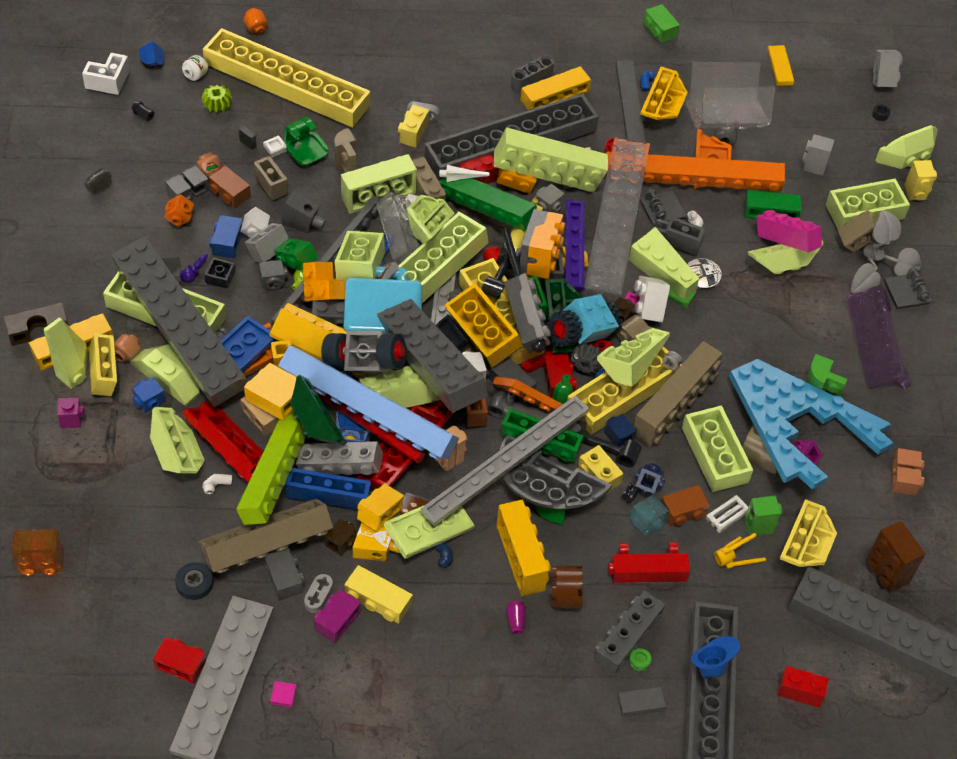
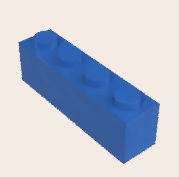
M292 468L285 484L286 498L304 501L317 498L327 505L358 510L359 502L371 495V481Z

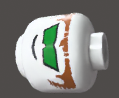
M194 55L183 63L182 70L188 79L196 81L208 72V65L204 58Z

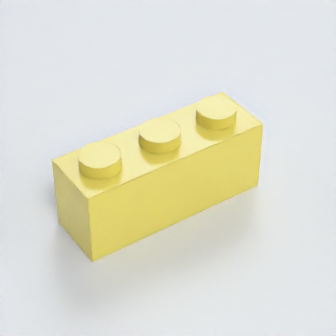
M94 333L89 346L91 392L93 395L112 396L117 383L114 336Z
M359 565L344 584L346 593L360 601L368 610L382 614L390 622L394 621L399 624L412 606L413 594Z

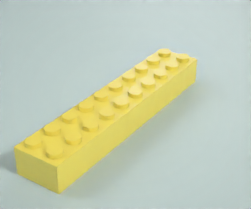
M221 28L203 48V56L208 66L352 128L370 107L369 90Z

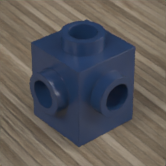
M646 464L643 468L638 469L635 477L637 479L636 487L645 493L655 494L658 488L662 489L666 478L663 476L665 471L661 470V467L656 464ZM649 475L655 477V480H651Z

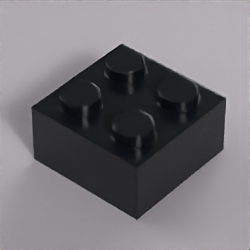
M213 257L204 274L205 282L227 288L236 271L235 263Z

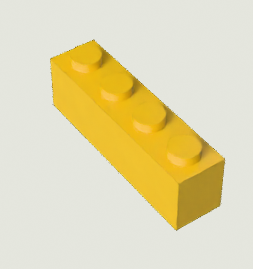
M580 66L523 87L520 100L528 110L589 92L591 79Z
M103 313L69 326L86 343L88 352L94 333L113 335L112 329ZM46 337L37 338L29 342L32 355L40 370L52 367L53 363Z

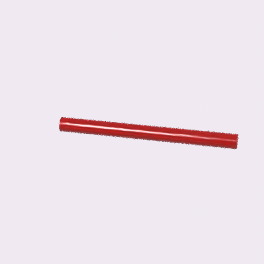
M316 392L320 399L415 462L420 463L423 460L424 452L415 448L409 442L397 438L396 434L392 431L387 432L379 427L380 423L377 421L371 423L363 418L364 414L361 412L353 413L346 409L348 405L345 403L337 404L330 400L332 396L326 393L324 396Z

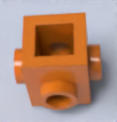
M179 194L168 201L165 207L164 218L177 227L185 223L187 224L192 219L194 203Z

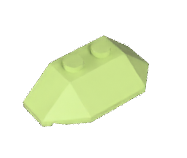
M930 125L899 137L886 147L883 146L879 149L876 162L903 169L908 166L911 167L913 161L928 160L935 145L938 129Z
M425 195L417 197L406 208L410 229L415 238L420 240L422 244L430 240L455 214L444 199H435Z
M778 244L748 251V255L774 274H782L786 270H799L801 267L807 266L819 249L805 252Z
M170 344L144 349L130 361L131 365L148 378L154 377L166 392L185 406L200 395V387Z
M154 407L152 410L150 439L162 469L176 473L197 474L205 460L192 429L182 418L175 414L172 408Z

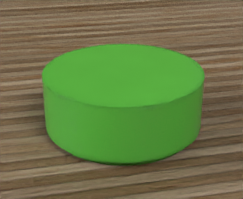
M642 648L633 650L629 658L630 666L637 671H645L651 663L650 653Z

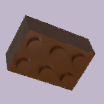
M901 520L880 530L866 558L868 568L878 577L880 585L888 593H891L910 584L926 553Z

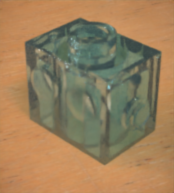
M651 495L631 507L629 520L646 536L654 530L658 531L667 523L669 510L654 495Z

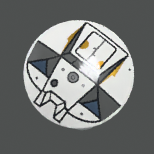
M699 258L687 264L699 277L697 289L719 285L722 274L719 266L713 261Z

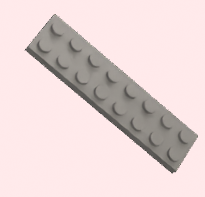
M232 596L170 747V754L186 759H216L274 611L272 606Z

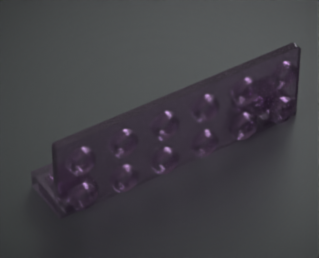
M882 284L847 296L846 299L868 388L873 389L894 381L901 383L904 389L911 387L908 370L902 362L889 313L892 310L889 296Z

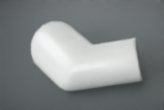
M695 211L688 212L689 223L702 227V218Z
M213 474L203 482L204 492L206 494H213L217 485H231L232 475Z

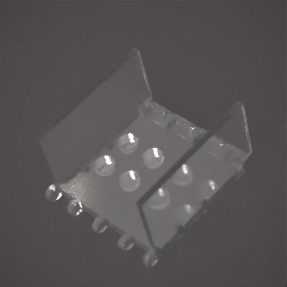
M692 62L690 92L687 94L684 102L689 114H691L692 121H694V126L697 128L720 127L721 129H730V127L747 129L748 127L768 126L772 118L775 86H758L761 62Z

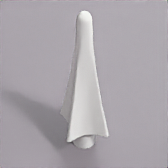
M447 165V170H440L439 172L440 177H447V182L490 175L489 172L463 169Z

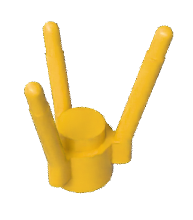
M756 533L744 539L739 536L723 548L716 550L714 557L720 567L726 566L729 569L734 566L765 562V557L733 562V559L736 558L734 549L757 536Z

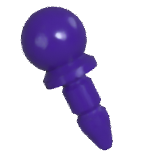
M208 254L200 256L193 266L188 265V268L181 272V280L183 282L191 283L195 280L196 275L199 274L197 270L206 262Z

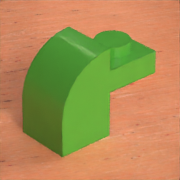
M815 354L807 375L808 383L821 390L825 389L841 396L847 379L830 372L833 360Z

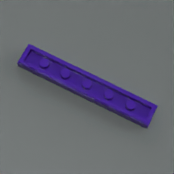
M566 200L565 280L577 291H584V201Z

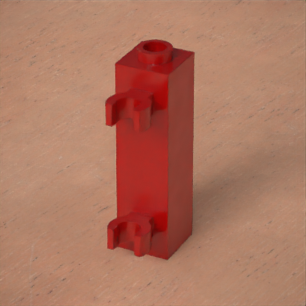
M677 542L669 543L667 554H629L628 543H620L618 554H613L612 561L608 562V574L612 575L613 583L687 582L690 574L688 553H678Z

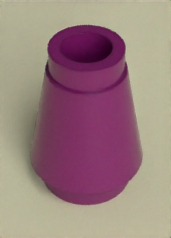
M511 601L507 603V608L505 609L511 633H524L526 617L524 602Z

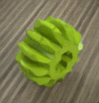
M218 84L214 87L210 85L209 89H204L202 101L205 109L218 113V111L224 112L225 109L230 108L232 96L229 89L225 88L224 85L221 87Z

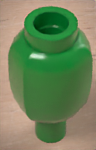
M563 375L562 381L557 383L553 392L552 399L561 404L567 402L568 395L573 391V387L569 383V375Z

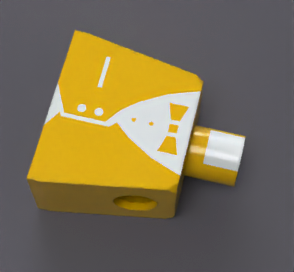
M363 522L361 523L353 545V558L386 561L390 551L400 553L384 526L375 531Z

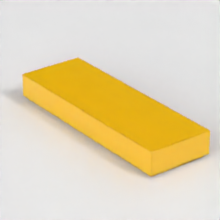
M785 45L768 46L767 51L776 85H793L794 78Z

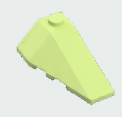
M59 317L44 328V333L55 374L72 389L87 378L89 354L86 343Z
M655 328L649 329L636 335V339L632 341H622L619 347H608L597 356V360L614 382L621 383L624 386H633L649 368L669 338L670 332Z

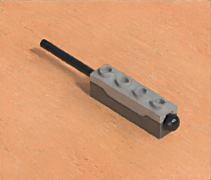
M503 228V237L515 275L514 278L504 283L521 341L529 353L532 351L541 353L550 344L549 336H551L548 326L544 324V320H546L545 314L539 308L541 301L538 294H535L534 291L537 289L533 279L528 278L526 273L522 274L509 228Z

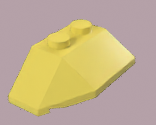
M805 499L780 556V560L799 567L825 564L837 535L834 525L827 515L825 506Z

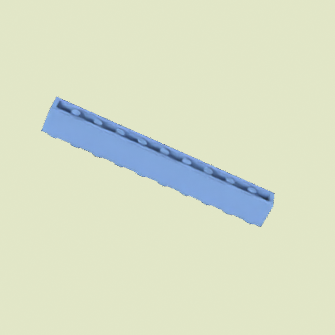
M289 345L278 365L284 371L294 376L302 375L308 378L311 384L316 387L315 391L325 396L327 393L332 396L330 400L340 405L342 402L348 405L346 409L353 413L361 412L364 414L363 418L371 423H374V421L379 422L381 429L387 432L395 431L397 438L403 441L411 440L413 442L412 446L421 451L424 448L430 451L429 455L437 460L441 458L448 460L459 440V437L296 347Z

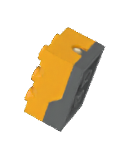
M533 209L521 244L520 269L522 274L526 273V275L549 279L551 272H555V260L559 259V248H562L564 237L561 235L565 229V223L562 222L563 214Z

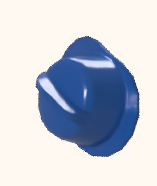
M731 636L718 637L694 652L691 656V661L694 666L699 668L703 678L720 676L728 668V662L739 653L740 642Z

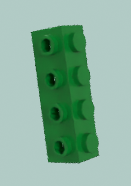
M509 408L501 425V436L505 438L507 435L518 438L540 422L541 419ZM565 429L539 450L544 454L559 457L565 462L575 463L582 448L584 436Z

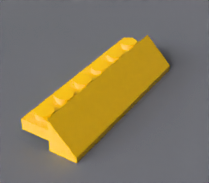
M287 303L284 309L281 308L269 336L279 341L290 340L291 346L323 361L321 347L324 337L330 333L346 334V331ZM352 372V375L355 376V377H357V378H359V379L364 378L365 376L370 375V374H373V375L381 374V373H353V372Z

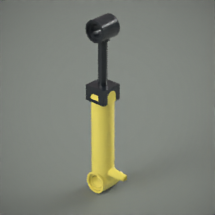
M533 199L531 203L536 204L537 210L543 211V207L537 204L538 200ZM513 227L510 234L517 258L519 259L521 244L526 230L523 231ZM505 243L496 262L500 264L494 278L487 276L481 289L486 296L495 300H499L505 283L501 279L507 268L513 270Z

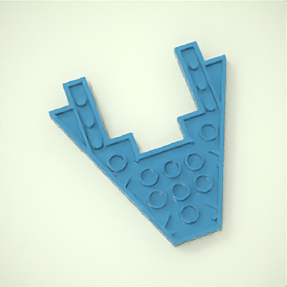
M759 359L730 372L729 378L784 483L798 476L811 489H814L827 481L828 476L789 442L796 438L799 433L789 421L808 412L822 424L837 418L878 455L890 449L894 443L883 434V432L889 429L891 425L889 422L844 401L840 396H833Z

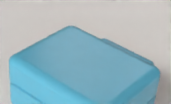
M377 266L376 277H378L385 270L386 267ZM399 268L391 276V278L396 280L353 277L347 279L345 284L343 329L346 332H386L377 313L409 299H412L422 310V284L419 281L407 280V274L404 275L407 271L405 268Z

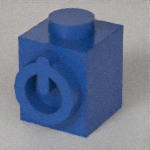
M154 377L149 380H141L133 388V402L137 408L141 407L145 413L166 402L164 390Z

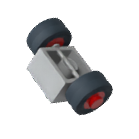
M347 331L346 334L330 333L323 339L321 355L323 362L334 369H344V371L353 373H391V369H400L404 365L406 360V343L401 334L384 331Z

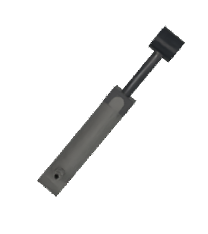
M502 391L495 392L487 408L488 413L498 419H503L509 408L541 420L550 414L514 400V394L510 392L507 394ZM581 420L576 421L567 428V430L583 435V440L618 453L616 459L618 463L625 467H634L642 450L641 445L634 440L626 439L619 446L585 433L587 423Z

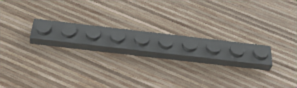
M371 197L319 262H333L334 267L335 259L347 231L362 232L364 228H368L373 217H376L380 212L379 198ZM304 280L283 304L282 309H284L287 303L300 308L303 303L308 302L304 299ZM281 308L271 319L272 327L278 317Z

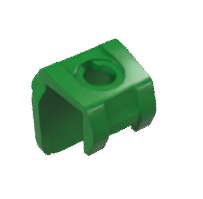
M308 117L285 126L283 136L287 152L302 167H308L310 164L322 160L328 155V146L317 133L312 132L317 127Z

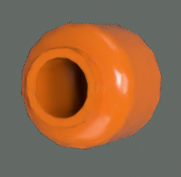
M252 8L245 13L243 21L248 31L252 34H262L268 26V21L263 11Z

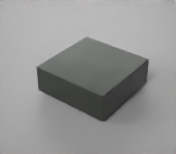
M245 126L240 127V142L253 150L257 147L256 134Z

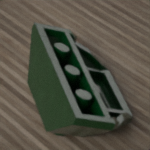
M564 278L545 279V299L548 305L546 323L550 322L548 318L551 317V314L563 311L575 299L584 298ZM552 338L549 339L553 354L573 352L579 344L577 342L573 345L560 347L555 346L556 343L553 344L551 342Z
M298 375L290 405L294 410L293 416L304 427L302 428L303 433L308 438H313L317 441L345 445L347 443L309 379Z

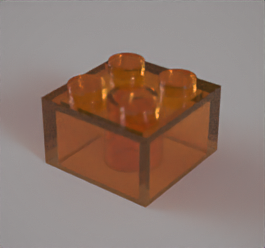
M58 529L14 531L11 554L19 574L45 573L51 575L62 572L64 549Z

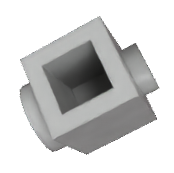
M550 184L548 187L540 188L534 199L538 200L537 204L543 207V211L554 213L558 212L561 206H563L565 193Z

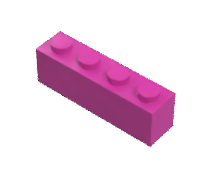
M767 210L764 214L757 216L758 237L805 252H811L822 247L821 226L813 224L811 221L805 222L800 220V218L789 217L787 214H778L774 210Z

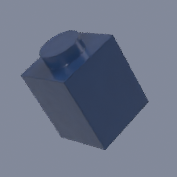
M621 414L608 419L604 433L612 443L621 446L624 440L635 439L636 429Z

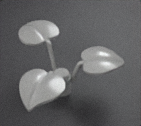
M881 210L873 229L874 240L878 243H870L864 248V255L868 257L867 260L871 264L866 263L858 269L852 281L850 292L868 294L877 289L880 283V274L876 272L878 267L874 260L879 261L886 258L897 262L894 266V273L897 276L908 275L909 269L912 267L920 270L921 258L915 249H903L899 253L898 259L886 255L883 248L880 247L889 245L890 240H897L901 234V223L892 213Z

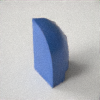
M153 41L139 48L140 58L143 63L149 66H159L164 63L163 49Z

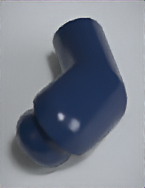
M443 542L434 546V548L441 553L438 563L443 567H448L449 563L453 561V551Z

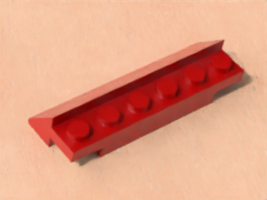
M441 400L413 406L410 411L441 428L455 413H452ZM407 439V442L413 444L411 440ZM385 441L379 444L383 451L380 472L370 475L359 474L357 476V479L371 481V489L373 490L380 488L383 484L391 487L413 461Z
M202 402L199 408H186L182 415L187 419L188 424L195 427L200 432V436L212 445V448L225 458L226 463L233 466L238 471V475L249 482L264 451L218 405L213 407L210 402Z

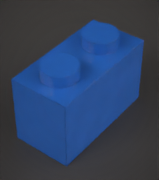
M220 215L219 221L215 222L214 236H211L209 241V247H212L213 255L235 258L242 232H240L242 218Z

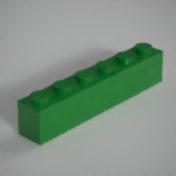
M444 177L439 181L446 193V199L523 231L528 227L533 209H536V204L472 178L447 182V177Z

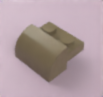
M349 128L340 131L334 139L336 171L342 169L343 174L357 170L356 140Z
M753 424L742 448L751 465L776 474L777 469Z

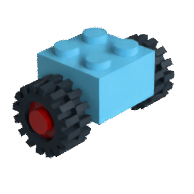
M601 294L575 299L563 311L555 312L548 318L550 322H547L546 325L549 326L551 333L549 339L552 338L551 342L553 344L556 343L555 346L560 347L573 345L577 342L583 344L605 339L619 332L618 329L622 327L619 323L623 322V319H620L619 316H622V314L618 313L620 309L615 307L616 304L609 301L606 302Z

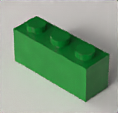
M747 190L744 200V218L757 219L758 215L764 214L767 210H774L778 214H787L789 217L799 218L801 214V195Z

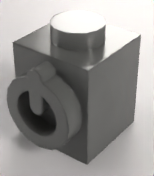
M282 260L259 263L263 289L277 290L285 286V278H288L287 267H283Z

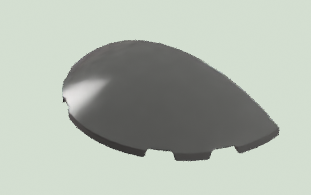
M507 435L500 446V450L516 438ZM539 449L502 476L508 487L524 500L552 509L582 507L597 501L612 488V484L579 468L571 471L543 457L542 451Z

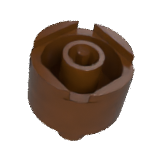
M552 566L553 608H583L582 566Z

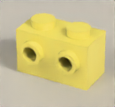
M412 105L410 111L407 110L404 122H401L398 127L400 143L417 147L429 124V109Z
M931 160L913 161L904 184L909 200H926L932 191V185L936 181L937 172L934 170Z
M599 445L579 458L578 468L612 484V488L609 491L622 483L624 473Z

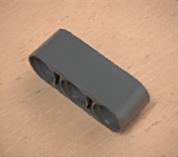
M545 55L515 69L512 72L511 88L514 91L521 92L522 88L527 85L550 78L554 70L553 57Z

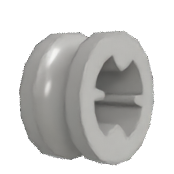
M669 351L662 362L666 368L677 370L682 363V358L678 353Z

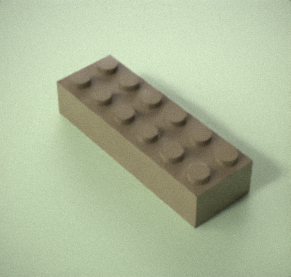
M703 341L636 414L633 426L636 429L635 440L649 449L655 444L658 445L662 441L665 432H670L675 425V421L682 419L686 409L695 404L697 396L699 394L703 395L708 388V384L710 382L713 383L719 375L717 371L722 365L720 360L723 353Z
M315 498L271 514L265 524L241 525L198 542L206 565L213 572L221 573L227 571L229 566L234 564L239 566L248 563L250 558L256 556L257 558L269 555V551L275 549L277 551L284 550L289 547L288 544L294 542L303 543L309 540L308 537L315 534L316 536L328 533L329 529L333 528L326 504Z

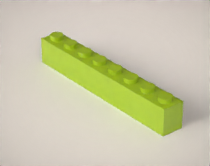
M292 413L284 421L279 419L236 510L244 525L267 523L286 483V479L292 470V466L298 457L306 435L302 431L303 425L295 419Z

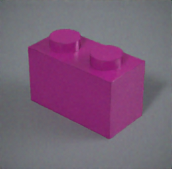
M340 589L336 594H332L329 597L326 607L316 613L314 617L315 630L336 644L361 613V602Z

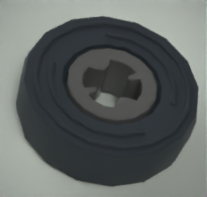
M198 562L187 563L182 566L175 578L177 591L181 596L190 600L202 599L208 595L214 583L213 574L208 566ZM198 578V582L195 581L194 584H191V580Z

